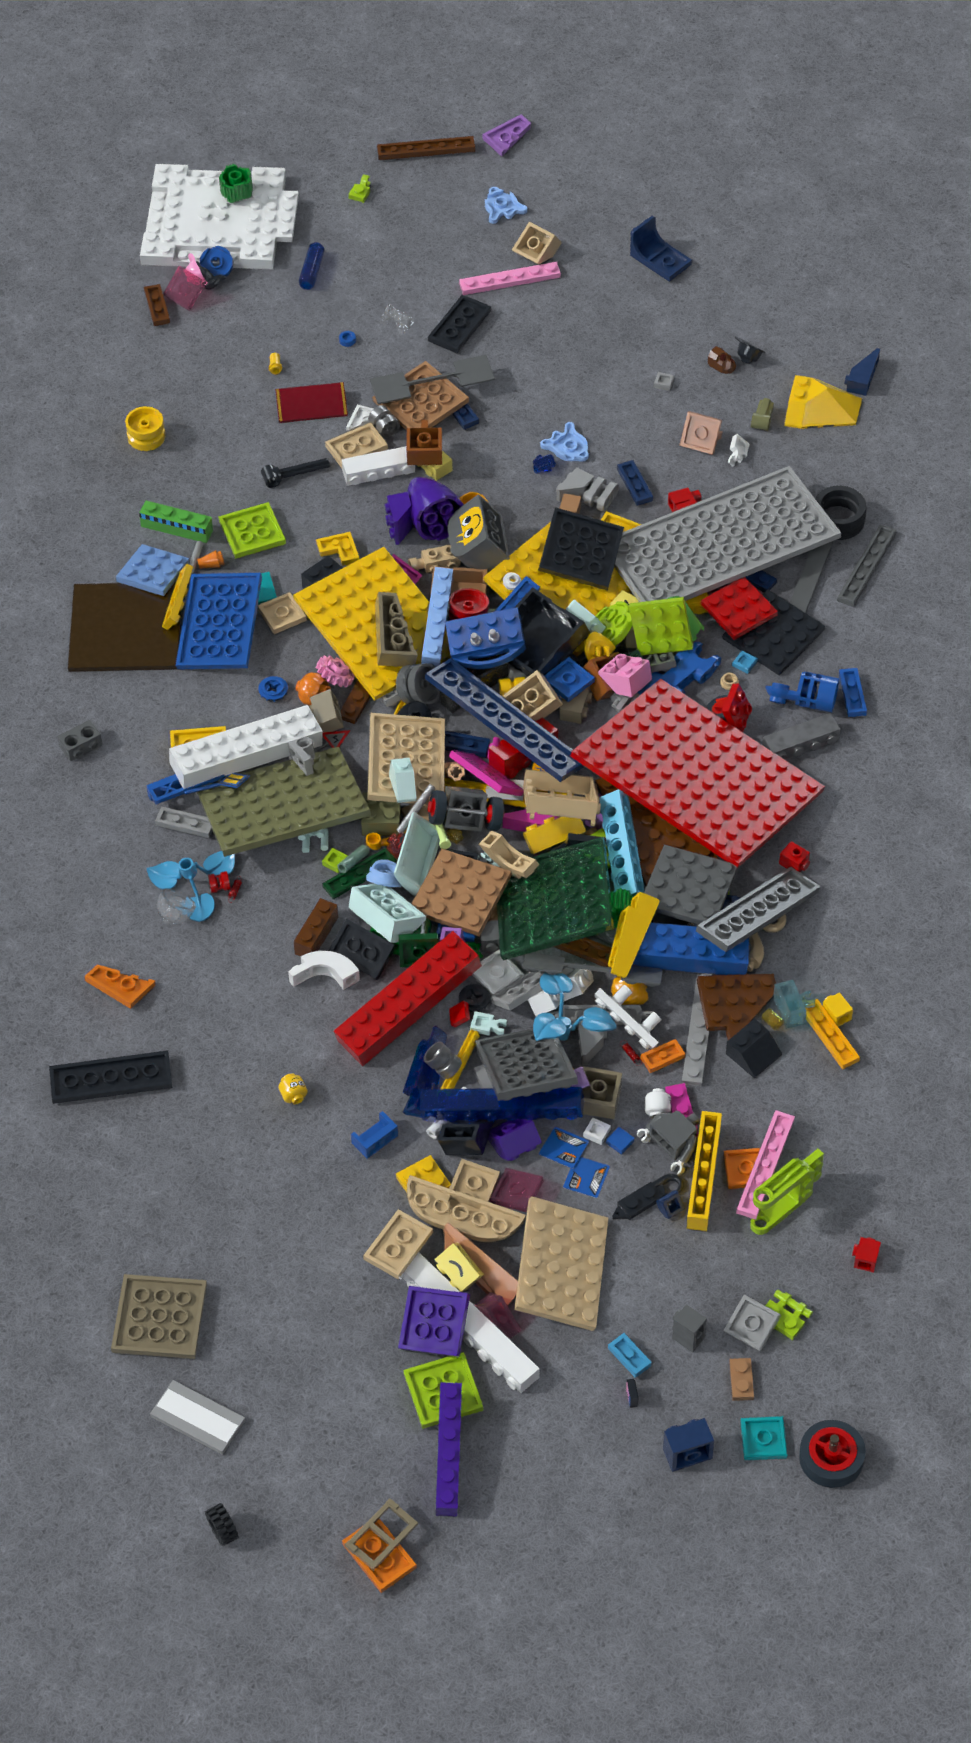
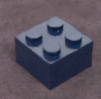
M705 1418L700 1420L693 1419L681 1426L674 1425L664 1431L663 1451L672 1472L713 1458L714 1439Z

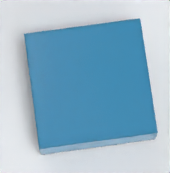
M741 651L732 662V666L748 674L757 663L758 658Z

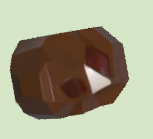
M717 346L711 350L707 363L710 367L725 374L735 371L736 362L732 359L731 355Z

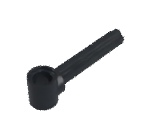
M328 458L282 469L269 464L261 469V474L266 486L273 488L281 483L282 478L328 468L330 463Z

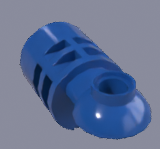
M804 671L801 674L797 691L789 690L790 686L780 683H772V686H765V689L770 696L769 701L786 704V700L795 701L796 706L832 713L837 698L839 678ZM817 684H820V685H819V689H818L817 699L815 700L814 698H815V695H816Z

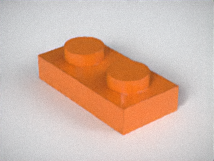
M676 1039L641 1054V1060L649 1073H653L685 1058V1052Z

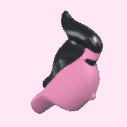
M192 253L188 255L190 264L185 269L188 282L210 290L226 279L224 275L214 276L208 269L202 267L198 261H195Z

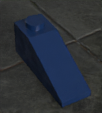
M879 348L851 369L850 375H846L844 382L847 385L846 392L867 396L879 362Z

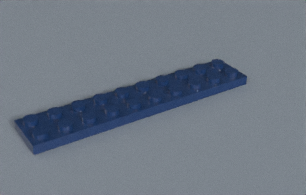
M452 658L426 673L425 679L559 782L585 767L570 757L571 748Z

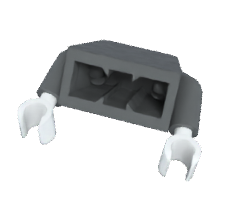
M680 1111L657 1114L646 1125V1129H639L637 1131V1136L640 1138L645 1134V1137L641 1139L643 1143H648L652 1138L674 1160L678 1158L679 1161L671 1165V1171L680 1166L677 1175H682L685 1171L683 1164L688 1162L697 1142V1128L695 1126L700 1123V1120L694 1113L685 1117Z

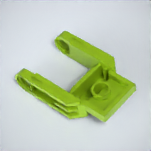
M820 1149L815 1150L804 1160L793 1158L755 1189L753 1204L760 1211L756 1220L751 1218L750 1228L754 1233L758 1235L768 1233L812 1195L813 1183L818 1181L822 1175L824 1153ZM766 1194L769 1200L762 1202L758 1199V1196ZM757 1220H764L766 1226L757 1227L755 1222Z

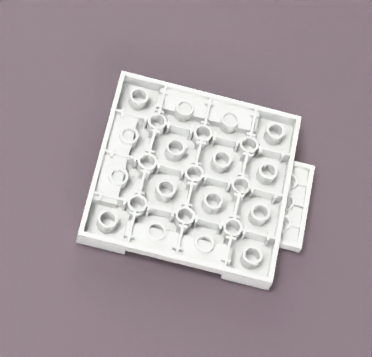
M156 164L146 232L143 234L140 252L141 265L187 267L190 264L188 257L190 253L194 255L195 261L200 263V257L207 248L222 246L230 252L234 260L233 268L273 269L277 242L293 241L299 197L298 191H284L286 180L285 168L253 167L251 172L253 184L251 198L236 200V202L230 203L227 202V198H224L220 192L219 176L224 171L189 170L188 165ZM219 259L213 261L214 266L220 265Z

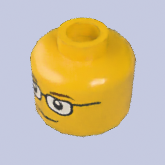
M293 1073L282 1077L278 1086L284 1101L294 1105L303 1102L308 1092L302 1077Z

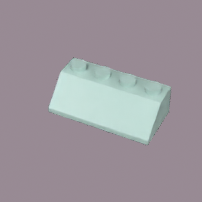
M374 883L355 886L351 889L348 908L391 943L399 941L398 934H413L426 920V916L391 887Z

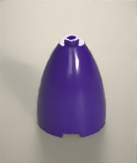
M427 477L412 479L407 492L412 505L410 517L417 532L425 540L437 539L441 541L448 538L449 520L464 504L453 491L434 479Z

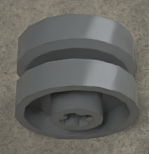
M424 663L406 665L401 668L396 679V690L404 703L408 704L419 701L424 704H432L438 700L442 691L425 679L426 673L436 666Z

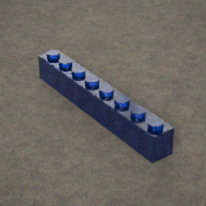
M581 1086L557 1088L550 1092H538L530 1096H518L511 1100L498 1101L493 1088L421 1090L419 1111L422 1120L428 1122H435L437 1120L449 1122L456 1120L476 1121L484 1119L488 1121H495L497 1119L514 1121L516 1119L536 1120L540 1118L548 1120L567 1118L574 1120L583 1118L584 1094Z

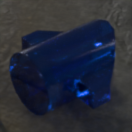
M552 454L538 455L532 460L535 473L550 472L556 466Z

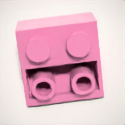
M618 654L598 671L601 678L616 694L633 697L652 680L649 660L626 656L625 654Z

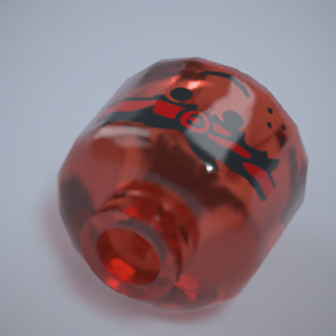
M400 832L397 835L393 833L387 839L389 843L387 851L397 860L404 841V832Z

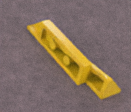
M639 892L632 898L631 906L626 907L621 912L608 961V966L612 968V974L622 978L627 977L658 907L659 899Z

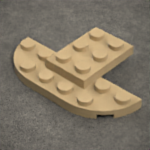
M461 1159L450 1188L409 1175L407 1183L409 1205L421 1220L434 1227L444 1229L445 1225L450 1223L466 1238L480 1242H495L513 1235L521 1227L526 1217L525 1214L489 1202L500 1176V1171Z

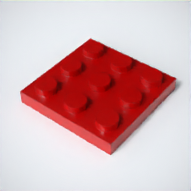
M745 577L701 600L700 604L733 640L776 617L778 613Z

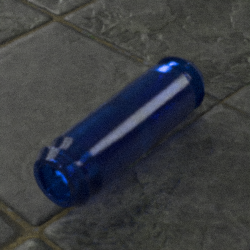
M313 242L309 245L298 280L300 287L305 290L315 286L325 252L323 245L319 242Z

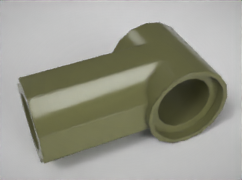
M764 398L759 401L756 413L754 412L752 416L751 428L764 431L769 430L771 414L774 408V403L770 399Z

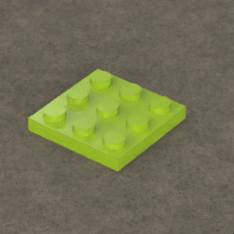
M269 502L218 517L235 559L286 544V539Z
M684 597L629 604L639 656L693 650L694 646Z
M464 1352L460 1353V1357L449 1356L403 1370L422 1429L439 1424L440 1382L462 1383L461 1417L483 1411V1404Z

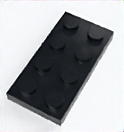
M462 294L429 334L428 342L458 353L491 312V306Z

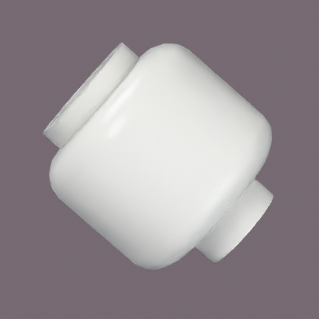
M653 1089V1092L645 1096L646 1114L653 1119L657 1114L670 1113L671 1096L664 1089Z

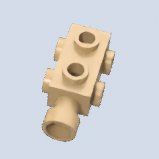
M451 545L422 550L421 558L408 559V565L416 571L425 569L426 573L431 572L433 574V567L458 568L461 561L451 553Z

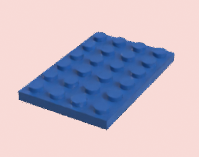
M261 573L191 574L176 660L177 669L248 668L262 582Z

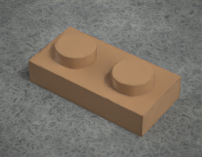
M751 1358L730 1359L732 1401L754 1400Z

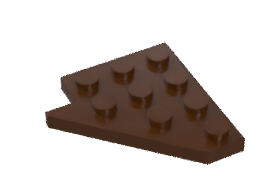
M774 974L698 976L697 978L706 1030H726L728 1040L750 1023L777 992Z

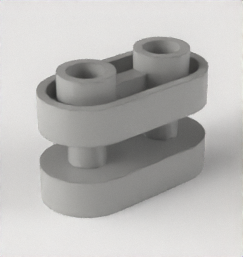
M599 476L592 481L590 489L584 492V504L593 507L597 503V510L605 512L617 496L619 484L611 481L606 485L607 480Z

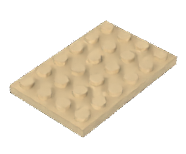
M381 713L370 714L367 800L397 802L389 777L391 760L410 758L414 770L417 798L416 801L402 803L415 804L429 784L433 785L435 790L444 791L445 719ZM430 797L428 798V800L425 802L424 805H428V803H429V801H430Z
M531 1196L528 1200L514 1310L594 1331L597 1324L608 1217Z

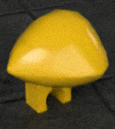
M595 631L588 635L584 644V652L588 662L593 658L604 655L610 656L616 648L607 637Z

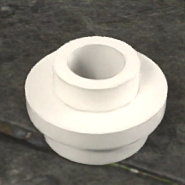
M513 572L507 573L503 578V584L508 590H514L521 582L520 576Z

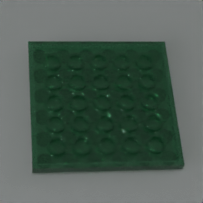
M599 837L531 857L536 859L539 866L527 878L521 877L518 879L512 875L497 903L500 956L503 961L613 930L614 923L604 838Z

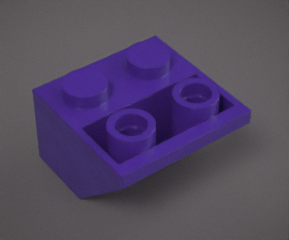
M408 492L388 495L387 503L384 504L386 514H388L385 515L386 524L391 527L389 528L390 538H394L396 545L400 544L413 528L410 517L412 505Z

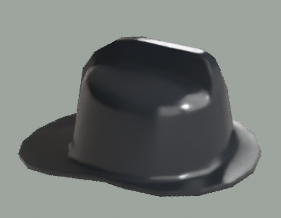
M735 336L739 341L737 354L742 362L751 364L756 362L762 353H765L749 342Z

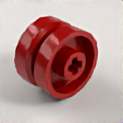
M473 588L456 590L449 598L448 621L488 613L489 598L485 593Z

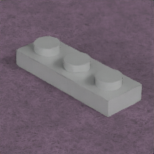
M162 806L155 820L156 826L209 838L213 831L207 817Z

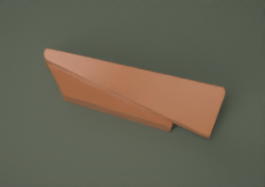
M447 1223L443 1229L444 1251L453 1243L458 1242L484 1273L475 1283L489 1296L494 1293L506 1308L516 1298L518 1281L450 1223Z

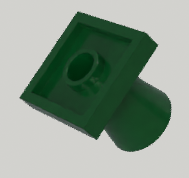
M428 918L413 934H398L400 967H410L438 943V933H430L432 923Z

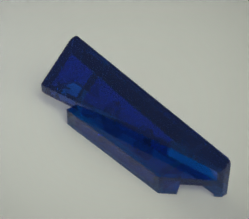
M438 1026L432 1028L433 1030L428 1040L422 1039L418 1044L403 1089V1093L410 1096L403 1110L405 1115L428 1120L433 1118L434 1111L432 1105L437 1097L440 1075L424 1061V1056L433 1044L442 1042L446 1045L447 1034Z

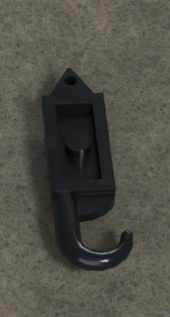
M666 1174L654 1182H649L618 1201L612 1219L628 1218L630 1220L657 1204V1200L665 1196L663 1185L670 1181L677 1182L678 1188L676 1191L678 1193L681 1192L684 1184L682 1178L676 1174Z

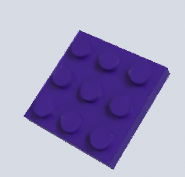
M409 1286L398 1348L460 1357L470 1294Z

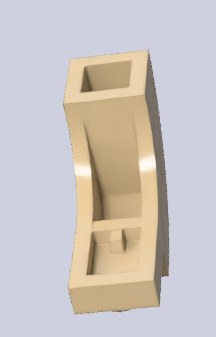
M491 831L479 843L480 847L501 868L511 871L512 875L518 879L521 877L527 878L539 866L536 859L518 852L499 833Z

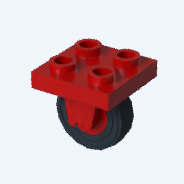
M739 683L732 684L728 695L718 696L706 706V709L741 732L746 728L748 717L752 712V706Z

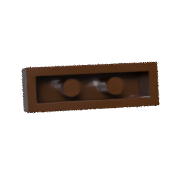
M322 898L319 899L294 940L295 955L303 956L319 951L339 918L337 904Z

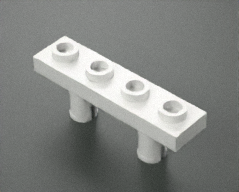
M623 985L613 997H609L600 988L595 993V1002L603 1009L606 1007L611 1012L610 1016L616 1022L621 1021L625 1025L624 1029L633 1036L635 1034L640 1039L638 1042L645 1049L656 1048L659 1042L650 1035V1032L662 1019L655 1012H652L642 1024H638L621 1008V1004L632 994V991L626 985Z

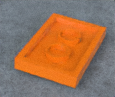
M379 1518L375 1525L394 1540L395 1537ZM359 1528L357 1531H355L354 1533L346 1537L344 1540H342V1544L344 1547V1544L347 1541H349L361 1528ZM371 1529L355 1543L372 1560H375L389 1546ZM400 1544L374 1571L347 1549L380 1593L417 1568L416 1563Z

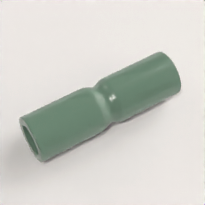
M365 845L358 847L351 855L347 856L337 865L338 870L341 873H346L369 854L368 847Z

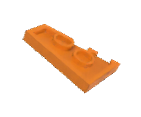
M98 964L85 975L87 983L130 1009L153 989L156 982L151 979L148 981L139 979V976L134 974L131 976L124 975L119 970Z

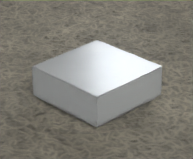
M658 372L653 388L670 391L675 375Z

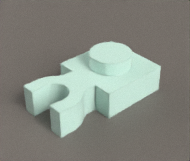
M474 1012L470 1030L478 1031L479 1034L490 1035V1032L504 1035V1029L498 1027H506L507 1020H494V1015Z

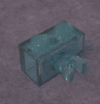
M794 980L774 985L773 998L786 1029L804 1025L806 1020L805 1007H815L814 999L806 1000V998H811V991H805L800 995Z

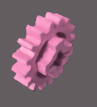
M325 655L323 658L320 657L316 666L317 672L322 674L321 677L326 678L327 682L334 686L338 684L340 687H348L355 677L341 659L337 657L333 659L330 655L329 657Z

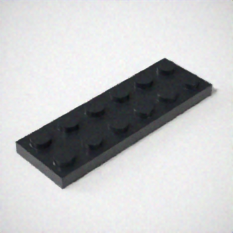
M168 1050L49 1066L53 1104L173 1088Z

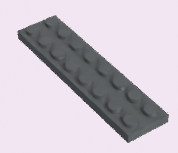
M789 867L697 925L696 932L727 952L819 893L821 886L794 868Z

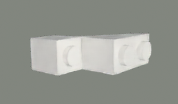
M575 968L571 973L567 974L572 981L573 988L571 992L563 993L564 1001L583 994L594 980L591 970ZM542 990L529 998L528 1002L535 1016L556 1009L560 1005V994L551 995Z

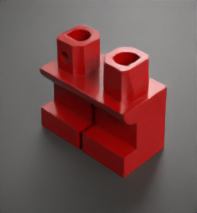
M688 487L668 493V506L672 512L702 501L699 490L690 492Z

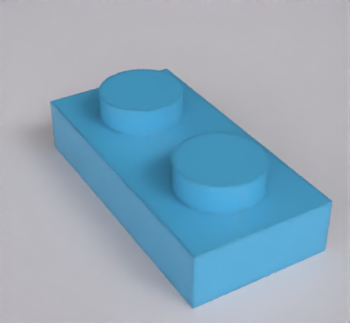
M625 1333L608 1344L610 1352L635 1378L651 1367L652 1362Z

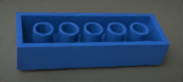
M650 923L632 965L706 974L744 975L749 965V938L725 952L697 933V927Z

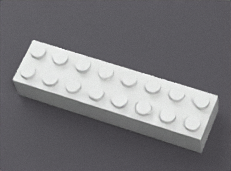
M306 705L169 748V761L183 789L223 774L226 776L290 756L288 742L301 737L311 738L314 748L322 746L323 731L309 706Z

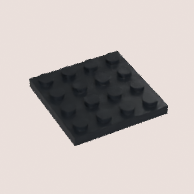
M555 507L538 571L608 590L624 527Z
M767 590L763 596L778 611L777 616L735 640L727 632L722 635V639L740 651L758 658L757 662L780 676L825 630V625L772 591Z

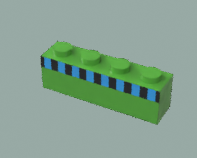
M145 501L139 512L141 527L204 543L208 542L213 532L212 517L150 501Z

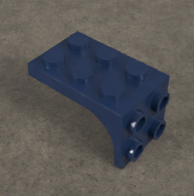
M652 215L632 229L630 233V256L670 282L692 265V259L667 244L660 237L656 228L655 216Z

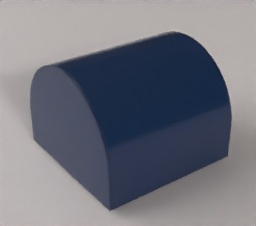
M676 1190L657 1200L660 1212L667 1219L685 1210L680 1195Z

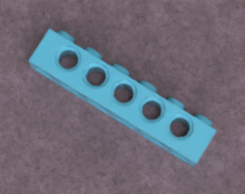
M616 790L599 797L601 803L600 812L603 817L602 827L606 835V846L609 853L608 862L611 865V879L614 883V892L622 888L630 890L631 895L634 897L639 892L644 893V883L629 796L621 790Z

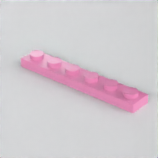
M557 262L459 279V284L463 295L561 278V273Z
M775 1110L737 1207V1214L756 1220L760 1209L753 1204V1193L756 1188L774 1174L795 1116ZM760 1194L758 1199L763 1202L766 1194Z

